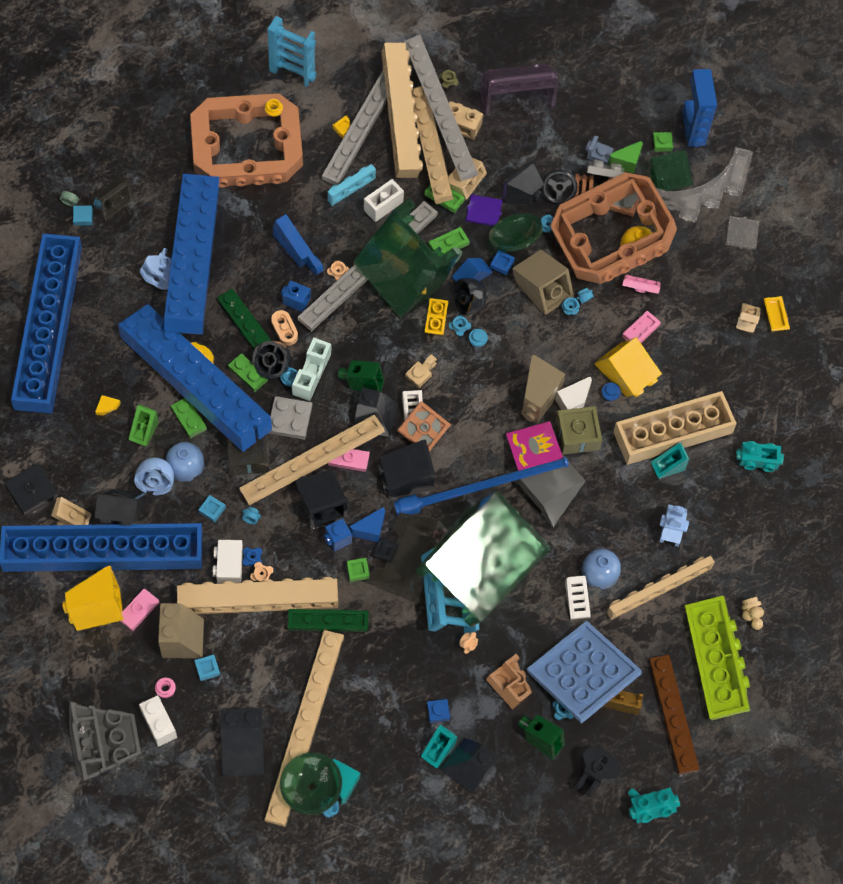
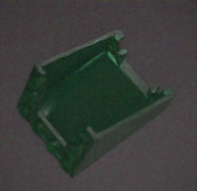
M410 198L391 212L353 261L356 267L400 318L443 286L459 256L453 248L448 253H442L440 246L431 251L409 225L415 218L413 215L410 216V211L415 207L414 202Z
M496 491L470 507L415 571L421 577H424L427 573L432 574L431 580L433 582L439 579L465 606L462 612L470 613L464 621L472 627L482 622L552 548L533 529L532 525L527 523L520 516L519 512L506 501L504 496Z

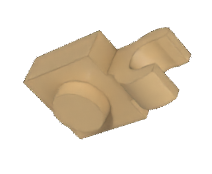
M430 355L423 365L417 362L405 374V377L416 387L420 388L432 376L430 370L437 364L435 362L437 359Z

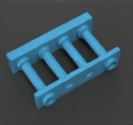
M275 16L268 28L269 71L276 74L279 68L283 67L304 76V86L308 87L309 83L315 80L317 74L315 72V32L311 31L306 39L285 30L282 18ZM284 37L302 44L303 47L284 40ZM285 48L303 55V58L285 51ZM284 58L304 66V69L285 61Z
M431 549L423 554L421 559L429 631H437L447 624L464 626V634L478 631L479 620L471 555H467L457 562L441 560L439 550ZM441 568L457 570L458 580L442 578ZM443 586L460 589V599L444 597ZM445 605L461 607L463 618L446 616Z

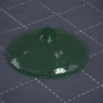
M520 213L510 215L492 227L489 233V240L491 245L497 250L504 252L520 251L530 247L539 239L543 231V225L541 220L533 214Z
M304 753L293 758L285 766L280 778V791L284 801L291 809L304 815H316L327 811L337 802L342 791V776L338 766L329 757L320 753ZM311 784L316 785V788L314 790L309 789V786Z

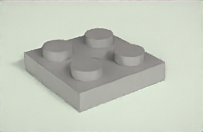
M594 159L593 162H589L587 173L615 178L624 173V168H621L620 164L611 163V165H605L604 161Z
M275 396L271 412L272 431L269 434L305 440L312 403Z

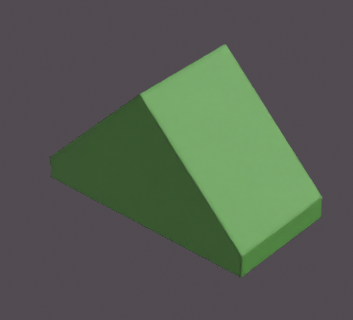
M640 141L611 153L608 165H611V163L620 164L624 171L634 174L643 143Z
M140 404L137 405L129 436L130 441L144 446L148 445L159 423L156 410Z

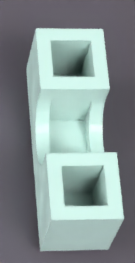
M313 338L306 353L307 357L303 369H299L292 384V395L308 401L311 400L331 356V344Z

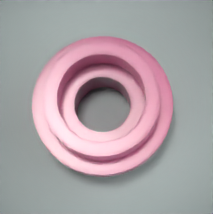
M161 678L155 685L157 695L162 698L171 697L176 689L174 681L170 678ZM168 686L169 689L167 691H163L162 687Z

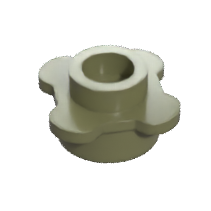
M446 70L439 74L443 88L458 85L459 81L456 79L454 71Z

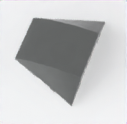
M569 462L567 468L565 466L513 482L516 486L519 484L541 510V515L554 528L570 502L584 485L585 479ZM517 467L507 469L504 472L506 474H509L518 471Z
M70 702L69 733L75 767L83 782L141 754L134 714L115 710L106 711L96 709L94 706L86 707Z

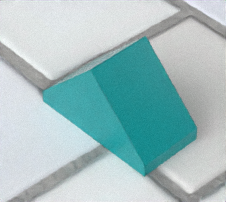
M678 443L651 461L657 477L661 479L685 471L689 458L682 443Z
M439 725L421 757L435 768H438L456 745L457 736L442 725Z
M332 759L331 768L342 804H345L360 779V772L336 759Z

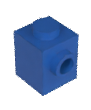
M290 280L288 286H284L281 292L283 304L304 312L311 299V289Z
M343 518L325 527V541L328 545H331L334 552L352 543V533Z

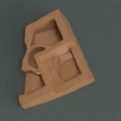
M517 654L507 660L486 679L512 710L532 693L529 684L526 682L524 670L521 671L517 662L519 656Z

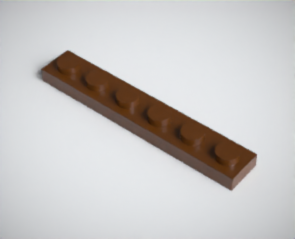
M664 655L650 658L649 664L678 775L698 772L699 765L670 656Z

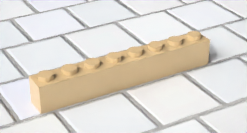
M384 43L382 61L396 178H417L419 172L422 171L423 164L422 160H419L421 147L420 144H417L419 131L415 127L417 114L413 111L415 98L411 94L413 82L409 78L411 75V66L408 65L409 50H406L405 43Z
M324 577L321 580L303 578L297 581H293V579H283L282 581L266 579L262 582L245 580L242 583L224 581L222 584L204 582L201 585L183 583L182 585H177V604L184 605L196 614L338 608L337 579L331 577Z

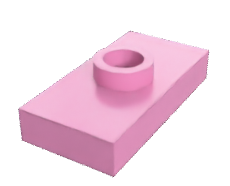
M624 275L622 286L635 288L637 292L645 293V291L659 294L660 282Z
M646 311L622 334V337L625 340L637 337L639 342L642 343L660 326L661 322Z
M352 449L328 462V466L366 472L370 452Z
M143 589L123 610L124 620L120 622L131 631H134L160 603L159 600L146 589Z

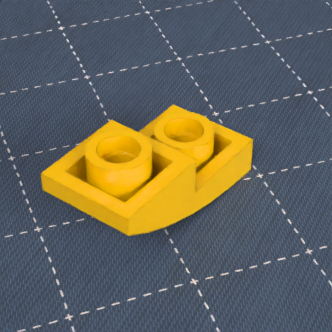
M430 298L425 333L444 334L448 301Z

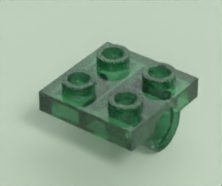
M686 150L650 158L652 165L650 170L651 178L656 184L658 193L693 185Z

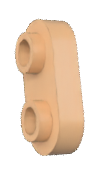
M276 311L272 315V326L280 342L286 346L295 344L298 339V332L290 315L286 311Z

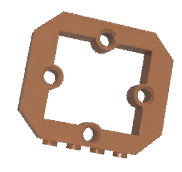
M280 94L207 98L190 114L195 173L197 175L220 177L219 187L221 188L236 185L280 184L287 182L303 166L298 107ZM270 99H277L281 102L283 111L278 115L281 118V127L275 129L273 136L275 148L278 151L284 152V160L255 162L248 159L242 163L212 165V156L217 155L220 151V140L217 133L210 131L209 120L236 118L238 122L246 124L251 122L253 117L270 116L265 112V104Z
M626 172L560 204L551 224L553 234L577 279L599 284L611 281L614 277L627 273L630 269L663 255L669 250L677 230L672 215L650 177ZM635 193L640 202L637 205L640 222L644 225L653 224L656 232L632 244H623L618 251L591 263L588 255H590L592 248L587 235L584 233L575 234L570 224L593 213L604 215L609 211L611 204Z

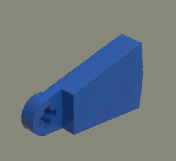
M285 214L277 219L273 226V236L297 265L302 267L307 264L315 275L323 272L322 263L313 255L288 216Z

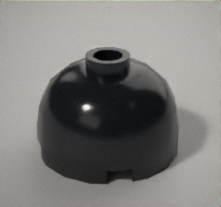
M474 278L458 279L455 283L454 293H457L458 299L454 300L459 313L471 315L481 311L488 298V292L483 284Z
M270 340L263 342L255 348L252 362L259 375L264 378L273 379L282 376L288 371L291 365V354L286 345Z

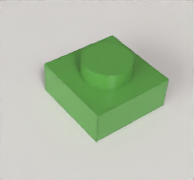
M671 132L653 134L654 151H672Z
M366 558L347 561L350 582L370 579Z

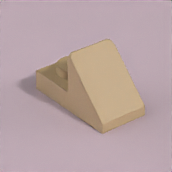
M742 303L736 328L753 333L760 318V308Z
M60 497L56 499L52 516L59 520L57 525H88L91 513Z

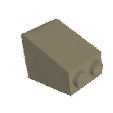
M539 250L512 268L515 282L544 315L562 305L567 298L574 297L568 268L542 250Z
M534 354L531 357L522 415L526 420L538 424L555 401L557 391L562 390L565 373Z
M160 603L159 646L162 658H203L204 619L182 604Z

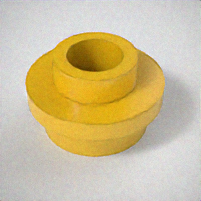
M270 99L265 104V112L270 116H278L283 111V106L277 99Z

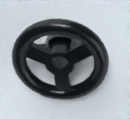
M563 169L553 170L543 179V195L553 204L560 205L574 198L577 193V180L569 171ZM555 175H564L567 176L569 179L565 180L564 178L558 177L553 180L551 178ZM547 184H550L554 191L557 192L556 199L548 193ZM558 184L563 185L561 189H558L556 186ZM572 184L570 195L562 199V192L566 190L567 186Z

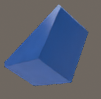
M468 258L455 272L452 279L455 283L458 279L474 278L480 281L492 274V270L482 258Z
M384 507L351 525L350 532L352 537L378 542L385 520Z

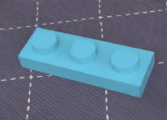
M372 164L363 167L355 175L349 176L339 185L331 187L328 191V202L333 206L376 179L375 167Z

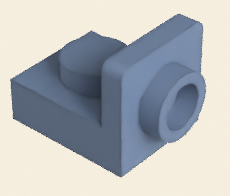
M595 136L593 141L589 140L587 144V159L592 161L594 159L601 160L607 165L609 156L613 153L614 148L599 143L598 136Z

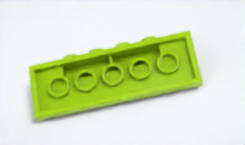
M719 596L685 605L710 719L715 720L751 711L747 697V688H750L748 677L743 675L742 669H745L746 666L743 657H739L738 650H741L739 638L734 636V631H737L735 620H731L729 617L725 597Z

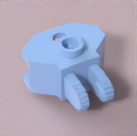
M166 248L159 255L147 256L140 270L146 282L161 290L168 289L172 257L166 256L168 250Z
M668 504L666 514H662L660 526H663L660 536L661 543H664V540L674 542L675 546L679 547L682 534L687 532L689 521L686 520L687 509Z

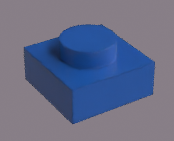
M498 250L490 268L507 275L515 261V257Z
M447 699L427 702L430 723L450 721Z

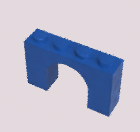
M699 69L692 72L690 82L693 100L684 101L682 108L688 146L700 147L706 145L715 115L717 101L711 69Z

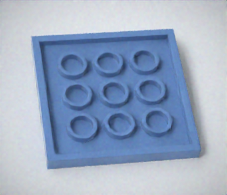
M588 621L584 622L527 668L528 673L581 724L642 674L639 667Z

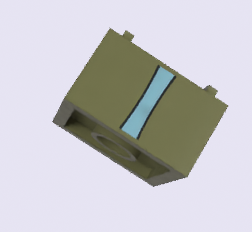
M596 406L558 410L556 425L562 454L600 450L602 436Z

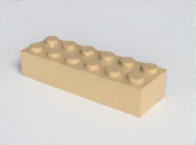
M721 391L616 422L613 433L625 462L629 465L662 455L678 443H682L683 447L686 448L733 434L736 421Z

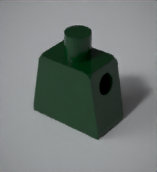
M352 360L349 369L340 367L338 372V378L347 380L352 390L361 392L363 387L382 391L385 380L380 363Z
M536 715L533 720L527 716L521 718L518 726L525 730L526 740L553 760L565 745L563 729L540 715Z

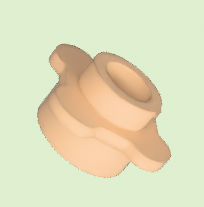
M335 261L331 268H328L327 273L335 277L337 281L349 268L344 263Z
M257 562L254 565L255 570L251 574V579L261 582L269 579L270 574L273 573V568Z
M475 632L464 634L460 640V646L464 648L465 654L469 653L470 650H474L478 643Z

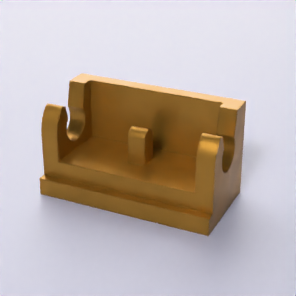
M620 691L602 707L638 715L641 710L644 694L639 693L638 695Z

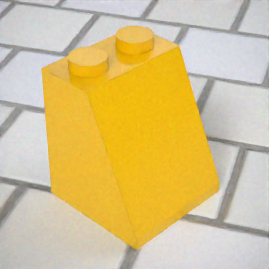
M637 337L619 343L594 363L612 383L620 387L621 392L626 397L641 395L644 392L643 388L647 385L650 387L658 381L657 377L662 374Z
M111 566L105 567L65 593L66 601L63 602V608L65 613H68L70 624H74L77 631L124 620L120 587Z

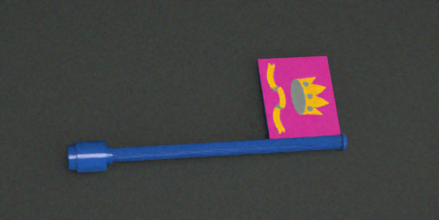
M550 421L506 433L518 471L424 498L417 497L416 494L399 498L398 501L394 502L398 517L403 516L404 518L421 513L420 509L429 504L565 466L567 468L569 465L568 459L562 456Z

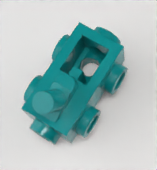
M747 441L742 443L740 449H737L736 460H740L739 466H744L746 470H754L757 467L763 468L765 472H774L783 464L784 454L781 453V446H776L772 443L757 444L754 441Z
M634 788L628 792V795L632 798V807L629 808L632 820L636 819L637 823H648L654 818L668 817L676 812V807H680L677 794L673 795L671 788L649 794L646 793L642 796Z

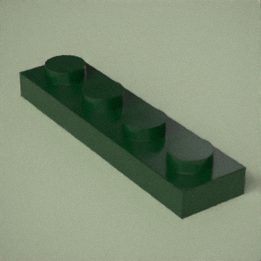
M233 288L217 297L218 303L253 350L263 342L271 340Z
M289 609L288 630L368 632V611Z

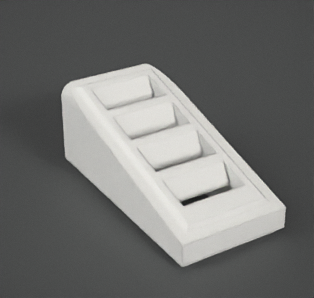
M422 390L402 392L404 421L408 418V413H412L414 410L408 409V406H416L420 401L423 402ZM416 398H417V402H408V401H407V399H416Z
M586 576L567 577L565 587L570 619L590 618ZM582 592L581 595H572V593ZM583 600V603H573V601ZM584 608L585 611L574 612V609Z

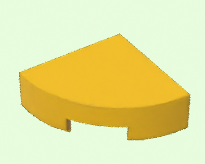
M347 116L333 124V129L344 138L350 128V120Z
M102 395L95 411L96 415H106V413L116 410L120 406V400Z

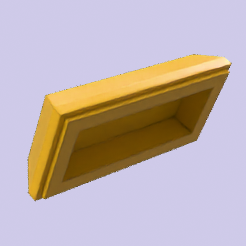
M782 296L764 298L771 331L790 329Z

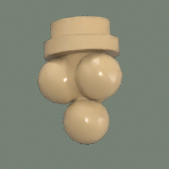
M757 597L742 601L743 606L741 607L744 610L742 614L744 620H752L751 626L755 630L761 629L763 621L760 618L764 615V610L758 607L762 605L761 601H758Z

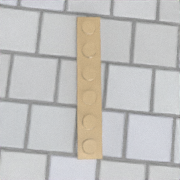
M711 556L707 558L701 557L689 567L685 565L678 569L677 573L673 575L667 574L660 579L661 581L655 584L651 582L639 592H631L627 595L626 599L613 601L607 612L609 618L612 620L711 570L715 563Z

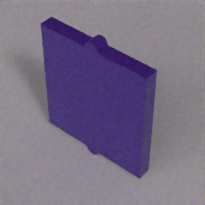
M471 194L470 203L467 206L466 222L497 227L499 216L502 214L500 211L502 200Z

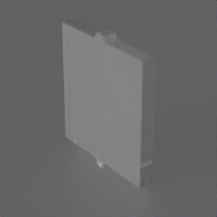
M730 216L726 245L737 246L740 249L756 250L759 221L747 219L746 217Z

